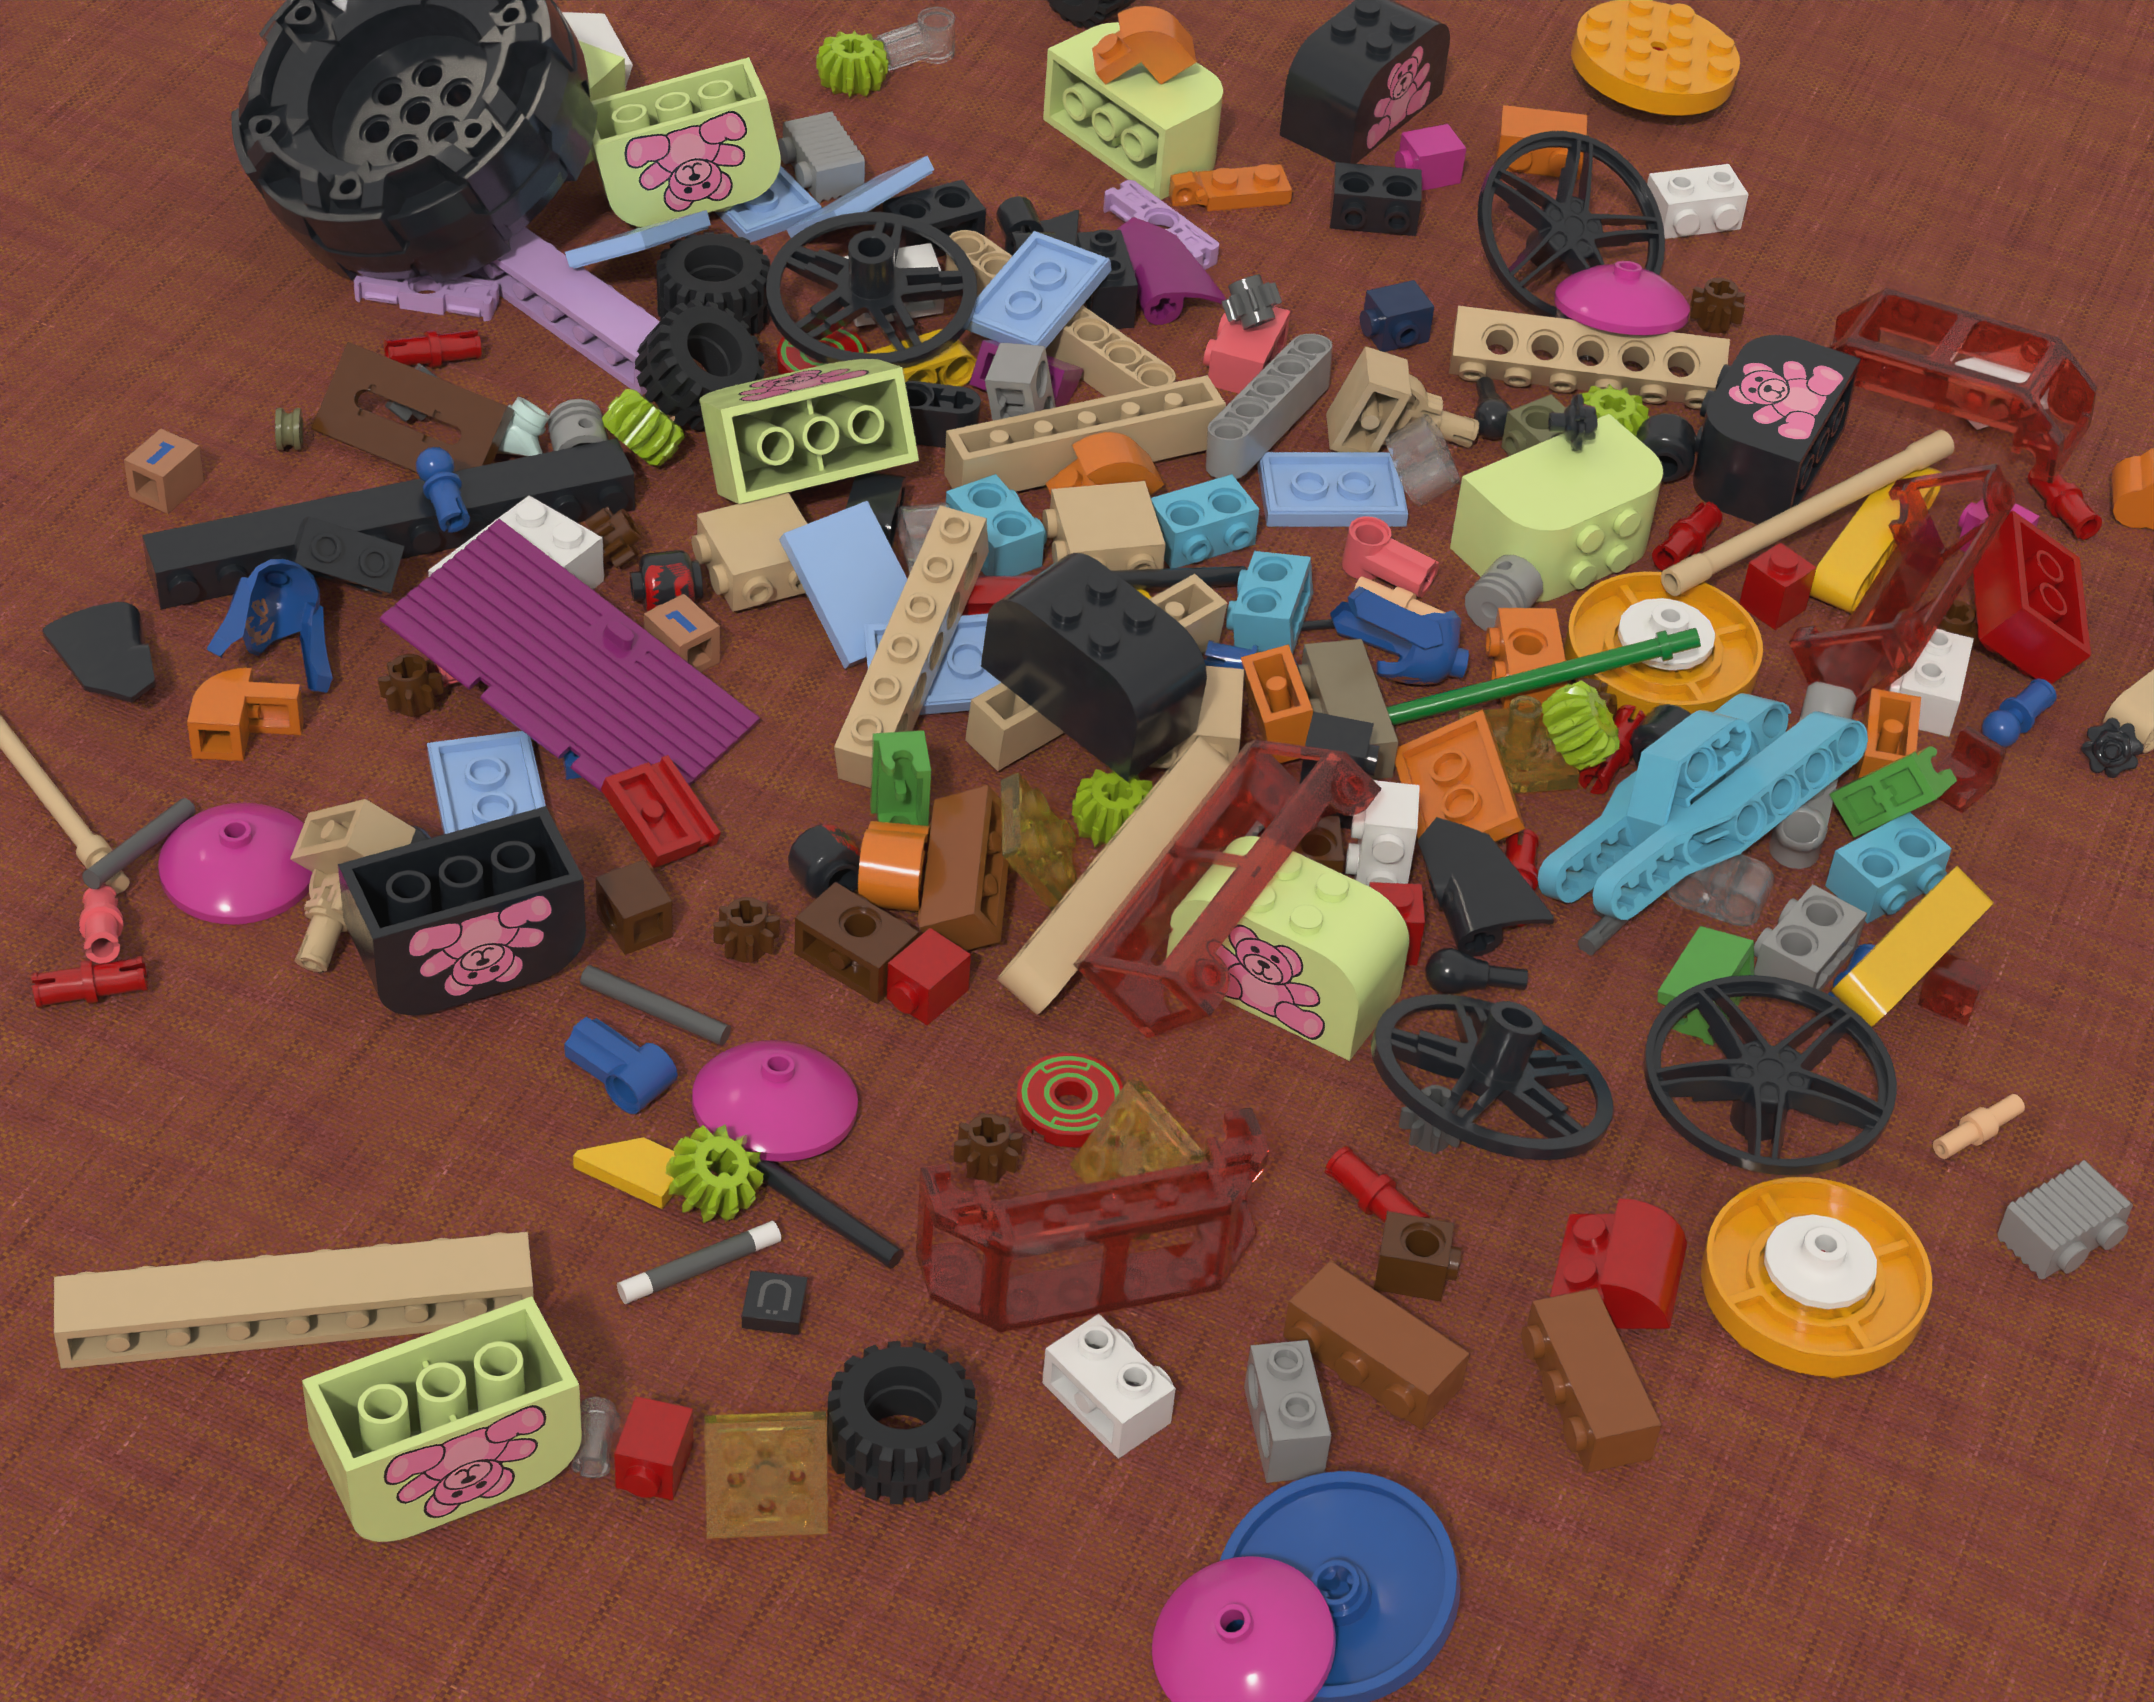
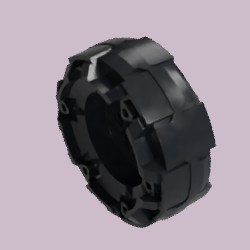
M286 0L259 33L266 47L255 64L246 91L239 102V108L231 112L234 146L247 176L261 193L269 210L285 230L300 241L308 252L323 266L352 281L358 275L382 279H408L430 275L436 283L452 280L476 271L511 251L510 238L528 225L545 208L563 183L566 181H577L592 146L598 114L590 101V85L583 51L575 33L553 0Z

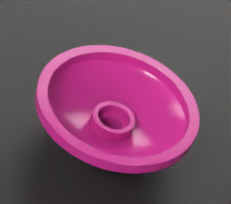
M1618 261L1615 264L1598 265L1574 273L1559 283L1555 290L1554 302L1563 314L1581 324L1608 332L1629 335L1669 333L1682 328L1688 322L1690 314L1689 303L1677 288L1656 273L1643 269L1641 265L1631 261Z
M230 803L202 811L183 822L165 841L158 861L162 888L171 902L179 909L204 921L235 925L254 923L275 917L292 908L309 892L312 872L290 860L304 823L284 810L257 803Z
M753 1041L732 1047L718 1054L699 1071L692 1090L693 1114L700 1127L704 1125L714 1134L718 1127L726 1124L728 1136L734 1141L737 1137L747 1134V1143L744 1146V1150L746 1152H761L760 1160L796 1161L822 1154L835 1147L849 1134L857 1115V1091L846 1071L823 1053L808 1046L789 1041Z
M1253 1556L1235 1557L1213 1563L1201 1569L1185 1580L1173 1592L1164 1605L1155 1626L1152 1641L1153 1665L1158 1681L1170 1702H1311L1323 1687L1332 1668L1335 1656L1336 1633L1331 1612L1323 1595L1302 1572L1288 1564L1270 1558ZM1234 1620L1244 1621V1625L1240 1630L1236 1632L1225 1631L1230 1622Z

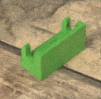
M924 730L873 733L870 792L871 814L876 813L878 822L928 826L931 767Z
M1929 746L1918 753L1915 751L1833 790L1829 794L1854 838L1938 799L1957 781L1951 769H1946L1939 773L1934 770L1931 758L1936 756V748Z
M1700 926L1659 988L1658 1002L1666 1006L1684 991L1714 979L1754 975V940ZM1744 996L1731 997L1730 999L1738 1006ZM1697 1008L1688 1013L1687 1018L1680 1019L1672 1028L1680 1033L1701 1038L1705 1044L1713 1046L1715 1043L1707 1031L1710 1026ZM1721 1010V1012L1724 1014V1016H1725V1017L1727 1018V1020L1729 1021V1018L1727 1017V1015Z

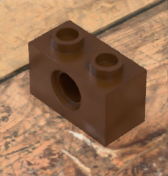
M835 882L795 917L794 954L878 1004L887 996L888 962L919 937V932L913 929L906 921L893 917L870 903L864 896L853 893Z

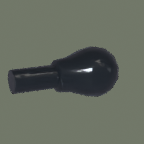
M1482 377L1476 383L1479 399L1474 412V419L1478 420V432L1483 437L1490 440L1501 439L1504 434L1507 412L1512 409L1496 393L1493 380L1490 377Z
M1443 948L1433 953L1425 967L1426 979L1430 987L1438 993L1447 995L1459 994L1470 990H1484L1486 986L1525 990L1528 982L1527 969L1492 966L1485 960L1476 959L1453 948Z

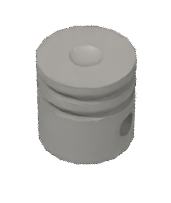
M567 400L557 405L549 415L548 430L553 451L609 440L607 429L602 421L603 413L599 406L589 400Z
M1503 555L1499 557L1466 594L1465 607L1469 617L1477 626L1487 631L1488 627H1495L1498 608H1531L1543 592V581L1540 573L1530 562L1516 555Z

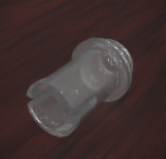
M591 1397L583 1400L580 1404L582 1440L579 1450L572 1460L571 1467L575 1473L581 1471L580 1476L600 1478L610 1472L613 1432L619 1428L621 1418L612 1401L601 1397Z

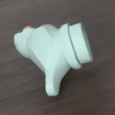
M517 397L513 405H508V407L515 411L496 454L525 457L542 454L538 436L546 431L545 425L550 417L535 404L524 398Z

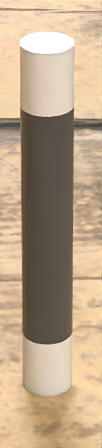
M774 1221L767 1222L618 1282L617 1289L620 1298L624 1304H628L781 1242L779 1228Z

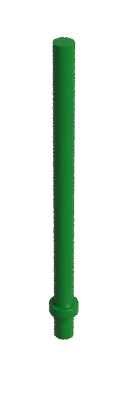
M1696 628L1669 635L1664 630L1656 632V638L1386 708L1394 726L1661 657L1663 662L1673 659V654L1701 647L1700 638Z

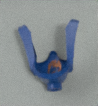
M270 559L258 565L249 578H240L226 617L208 645L207 650L222 658L225 650L233 642L243 637L247 651L259 656L274 643L300 632V643L308 689L327 693L333 677L325 644L323 607L319 605L320 590L314 576L303 566L286 559Z
M1359 586L1348 596V602L1342 601L1330 613L1338 635L1350 639H1362L1363 643L1399 657L1398 662H1376L1377 675L1407 684L1429 685L1440 683L1448 676L1463 678L1465 674L1469 650L1458 648L1462 620L1454 610L1446 613L1434 612L1419 615Z

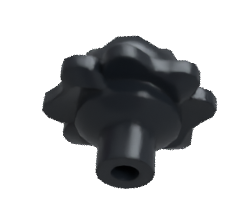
M1582 394L1573 395L1570 401L1571 404L1566 407L1563 413L1550 412L1548 418L1549 431L1563 432L1565 438L1571 441L1572 451L1581 450L1583 441L1594 440L1596 438L1594 431L1598 427L1596 408L1584 404Z
M2112 717L2101 726H2091L2088 728L2087 736L2090 740L2082 744L2081 750L2089 758L2090 768L2093 772L2099 773L2105 769L2108 777L2115 778L2123 770L2135 769L2137 767L2138 758L2135 755L2143 752L2144 745L2136 738L2133 724L2125 723L2120 727L2118 719Z

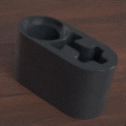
M919 381L905 382L916 445L946 448L947 430L979 424L981 399L974 390L960 386Z
M874 472L855 476L846 505L847 509L868 501L891 548L903 511L906 477Z

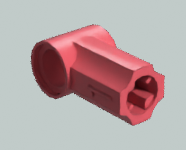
M1363 516L1351 522L1342 558V567L1348 575L1356 579L1363 576L1370 580L1379 577L1395 586L1415 593L1419 598H1422L1427 593L1437 575L1440 562L1392 539L1390 527L1381 519Z

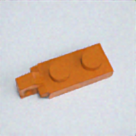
M1261 164L1255 167L1232 169L1219 168L1198 172L1188 171L1174 174L1170 177L1169 198L1173 207L1199 204L1205 205L1207 212L1285 205L1291 202L1292 188L1281 164Z

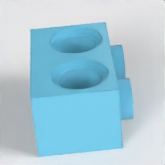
M996 474L946 491V507L987 518L989 552L981 569L985 576H1017L1042 567L1043 548L1047 542L1045 528L1038 518H1034L1021 504L1017 493L1012 489L1009 490Z
M1232 474L1151 498L1165 541L1164 560L1170 568H1179L1255 545L1259 508Z
M1254 551L1248 570L1242 569L1240 571L1237 585L1238 598L1237 601L1229 602L1226 627L1228 630H1233L1234 645L1236 647L1252 649L1253 645H1257L1258 652L1289 644L1293 655L1313 595L1311 557Z
M1908 812L1835 850L1825 886L1841 900L1866 912L1865 922L1868 924L1886 913L1889 915L1896 913L1906 902L1923 893L1927 894L1947 875L1945 869L1952 848L1911 812Z

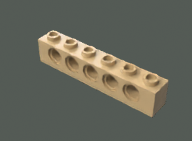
M1458 306L1453 331L1449 374L1459 375L1460 378L1467 381H1478L1482 377H1490L1491 379L1504 380L1506 384L1515 387H1525L1530 384L1549 386L1554 391L1564 393L1572 392L1576 389L1589 391L1591 386L1605 389L1608 384H1611L1614 389L1618 390L1628 387L1629 395L1642 396V401L1646 403L1659 404L1665 401L1685 403L1686 406L1693 409H1701L1706 393L1709 389L1716 391L1719 374L1725 364L1728 365L1730 339L1676 332L1657 335L1620 334L1596 329L1571 319ZM1493 344L1502 345L1508 350V353L1503 355L1494 354L1488 349V346ZM1545 350L1553 356V359H1538L1533 352ZM1583 355L1591 356L1597 360L1598 364L1587 366L1581 363L1578 357ZM1626 361H1635L1639 363L1644 370L1637 372L1631 371L1627 369L1623 363ZM1674 366L1681 367L1688 373V376L1677 377L1668 368Z
M939 506L835 743L834 751L838 779L871 788L873 733L913 730L988 555L987 518Z

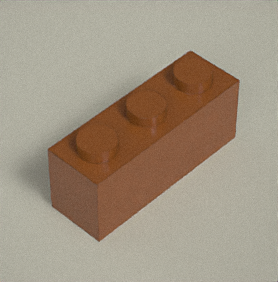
M989 785L935 799L932 822L929 824L931 830L928 835L927 864L923 868L924 889L922 905L918 911L919 928L922 933L931 928L965 951L1001 942L1014 813Z
M1329 1261L1288 1302L1283 1337L1289 1341L1308 1340L1311 1355L1334 1370L1347 1384L1359 1387L1381 1402L1391 1414L1406 1419L1420 1430L1462 1388L1469 1352L1332 1261Z
M1597 1288L1532 1301L1527 1326H1524L1521 1332L1523 1348L1530 1360H1536L1542 1374V1387L1545 1398L1551 1406L1556 1405L1563 1420V1433L1566 1444L1571 1452L1578 1453L1586 1473L1651 1460L1661 1423Z

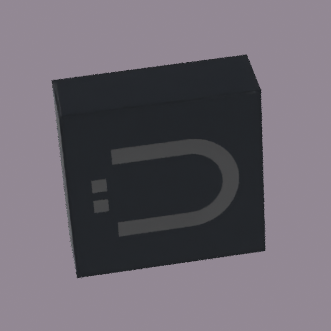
M751 1271L742 1311V1328L799 1335L807 1294L808 1277Z

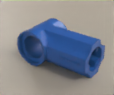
M586 1016L573 1027L569 1039L564 1044L565 1057L603 1082L612 1101L629 1114H636L677 1081L678 1073L676 1066L662 1048L653 1043H645L639 1047L598 1018L591 1020Z

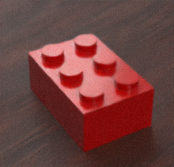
M2013 510L1970 542L1971 568L1975 589L1974 601L1978 622L1977 634L1980 642L1987 650L1993 653L1997 652L2008 659L2022 674L2032 676L2035 679H2044L2050 684L2056 682L2091 656L2081 563L2077 555Z

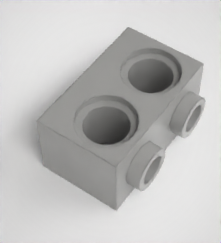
M1000 342L985 378L992 420L1056 408L1045 346Z
M1812 884L1799 901L1794 898L1789 900L1779 917L1778 925L1773 930L1767 927L1760 934L1754 945V956L1758 957L1754 975L1787 979L1822 991L1857 948L1867 913Z
M1308 1340L1250 1345L1244 1389L1266 1483L1299 1480L1307 1476L1325 1473L1331 1432Z

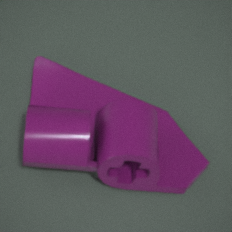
M1132 217L1116 229L1122 232L1138 283L1137 299L1148 322L1155 325H1163L1175 320L1182 311L1184 297L1202 298L1222 304L1221 301L1226 300V297L1177 235L1136 217Z

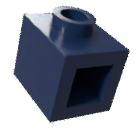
M1415 280L1367 290L1364 310L1360 313V326L1364 335L1370 337L1378 350L1382 352L1429 342L1434 305Z

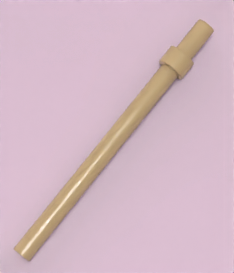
M0 715V749L77 847V857L88 869L113 849L102 836L92 833ZM122 870L105 882L106 885H109L116 891V894L125 891L130 883Z

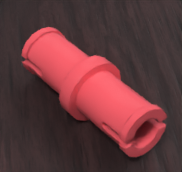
M105 884L98 889L88 888L83 895L84 910L79 917L80 932L85 938L84 950L87 949L86 956L91 961L99 964L113 961L120 952L118 937L123 930V916L117 908L118 898H115L117 895L116 891Z

